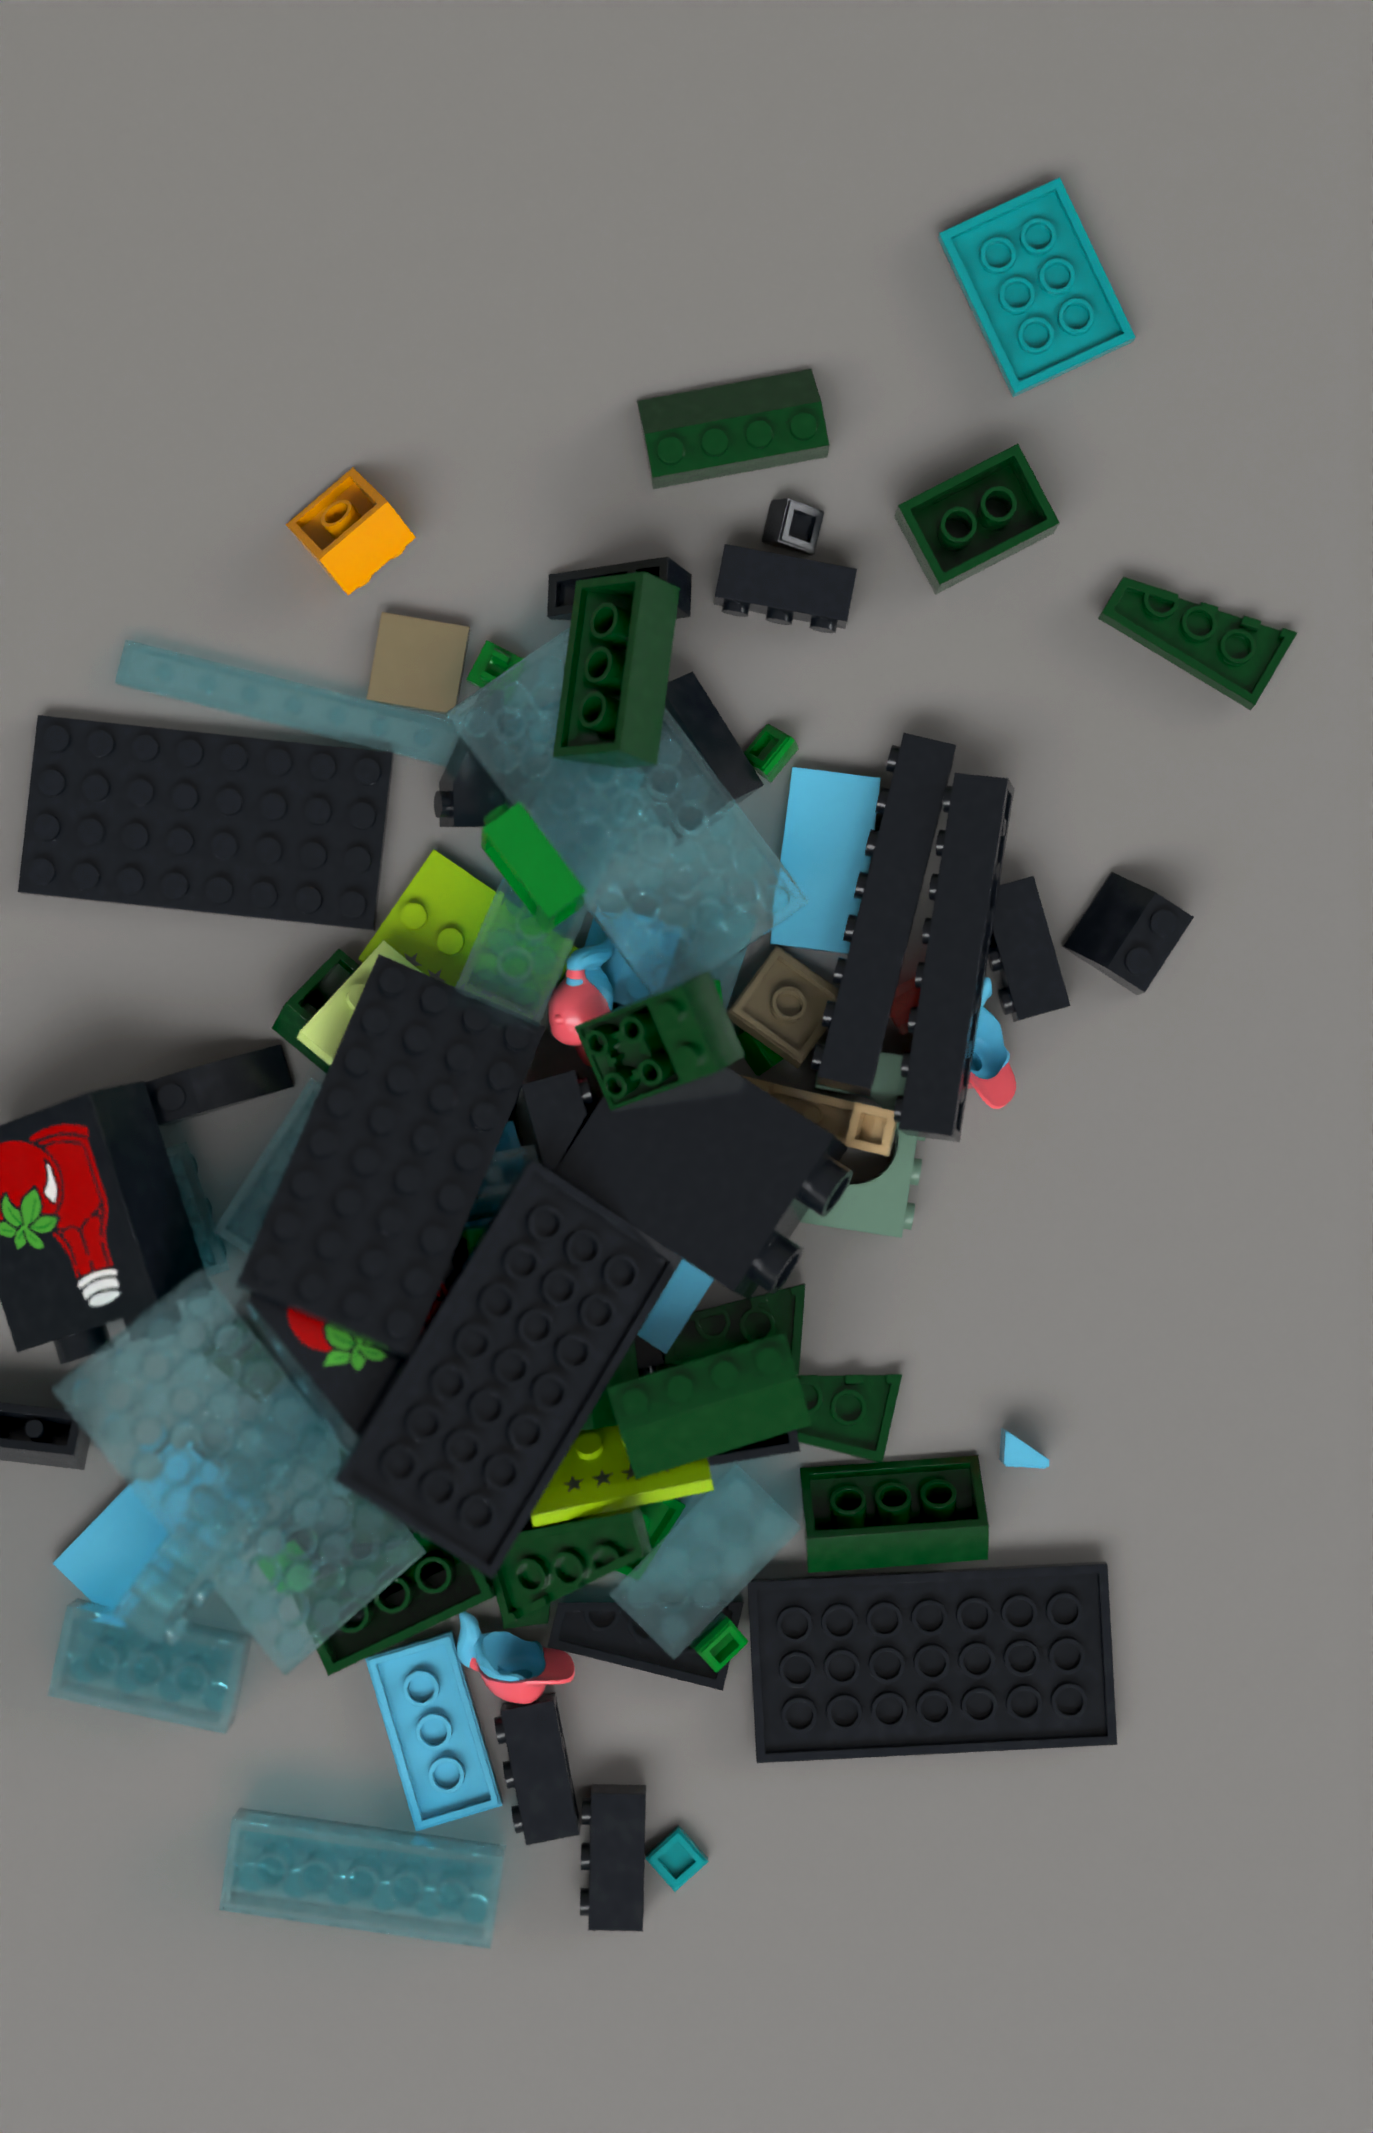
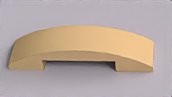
M742 1076L836 1136L847 1147L884 1156L890 1155L897 1122L894 1121V1111Z

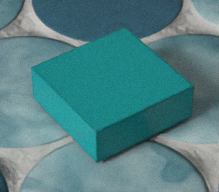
M679 1825L645 1855V1859L674 1892L709 1862L708 1857Z

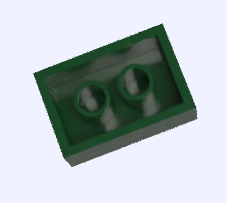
M1019 444L899 504L894 516L935 595L1054 534L1060 524Z

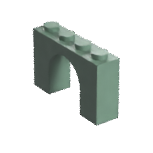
M881 1052L870 1097H863L873 1100L884 1109L894 1111L897 1096L904 1095L906 1078L901 1076L903 1055ZM816 1071L814 1089L827 1090V1091H833V1092H840V1093H846V1094H852V1095H859V1094H855V1093H851V1092H847V1091H842V1090H838V1089H834V1088H830V1087L818 1085V1084H817L818 1071ZM897 1122L894 1152L884 1170L868 1181L849 1184L838 1203L825 1217L808 1209L800 1222L902 1238L903 1229L911 1230L913 1224L915 1203H909L908 1196L910 1185L918 1186L921 1173L922 1159L914 1158L917 1140L925 1141V1138L905 1135L899 1130V1122Z

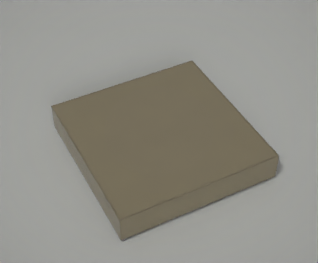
M382 612L366 700L373 703L456 716L470 627Z
M776 945L727 1014L730 1021L798 1069L827 1029L821 1026L825 1007L828 1000L836 1002L839 989Z

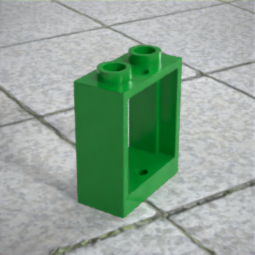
M520 802L511 808L507 804H503L485 817L484 822L487 825L482 828L481 848L545 934L583 908L586 890Z

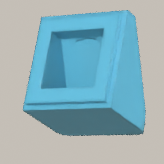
M1001 1428L999 1460L1005 1466L1044 1469L1049 1467V1459L1006 1429Z

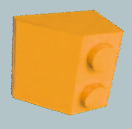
M353 467L286 524L301 544L348 596L357 588L367 584L375 572L389 560L402 554L406 546L416 538L389 502Z

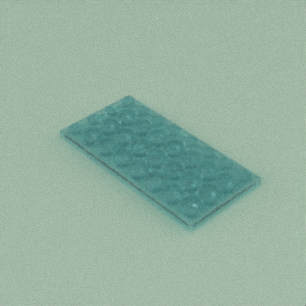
M569 627L446 712V718L510 805L513 807L520 802L586 890L583 903L649 994H652L706 971H709L711 974L807 905L809 900L666 707H664L656 766L618 768L561 760L553 757Z
M202 1269L196 1270L51 1389L284 1675L288 1674L426 1553L404 1524L332 1480L348 1452Z

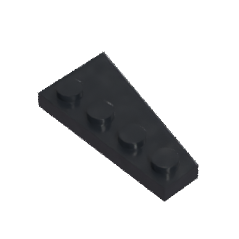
M559 1602L548 1647L723 1691L730 1661L715 1673L688 1643L720 1612L726 1615L738 1628L744 1602Z

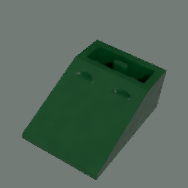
M709 971L675 983L574 1026L610 1110L716 1073L745 1056Z

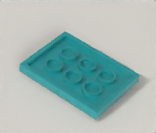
M1060 177L939 233L938 240L1013 398L1134 342L1136 338Z

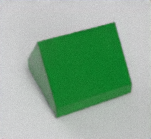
M767 724L745 750L744 754L754 770L772 783L799 748L791 736Z
M720 1612L688 1644L717 1673L749 1641L733 1622Z

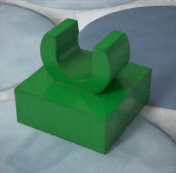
M486 640L466 680L468 683L486 692L504 691V701L507 702L527 661Z

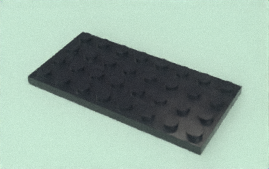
M38 715L18 892L39 896L375 931L394 754L392 752Z
M379 954L235 1286L407 1358L420 1337L546 1027Z
M527 1160L421 1333L411 1354L405 1359L332 1480L485 1576L494 1578L682 1258L535 1160Z
M1105 1561L747 1580L757 1763L1117 1745L1108 1564Z

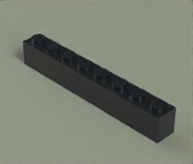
M904 733L900 747L895 745L891 747L886 771L892 772L893 777L890 789L881 787L875 813L883 815L879 831L870 830L865 850V856L872 857L868 873L861 871L859 873L854 898L861 899L858 916L849 914L843 937L844 941L851 942L847 959L838 957L832 983L840 985L836 1002L827 1001L821 1025L822 1027L829 1028L825 1045L816 1044L810 1070L818 1071V1085L870 1097L943 805L944 792L948 785L956 750V745Z
M954 773L953 786H946L943 812L948 813L946 830H939L936 842V855L941 857L939 874H932L929 886V899L934 901L932 918H925L922 930V943L927 945L925 962L919 961L915 975V987L920 989L918 1006L911 1007L908 1019V1032L914 1034L911 1051H904L901 1063V1076L906 1078L904 1095L897 1096L894 1107V1121L899 1122V1130L905 1135L960 1142L1014 788L1008 778Z

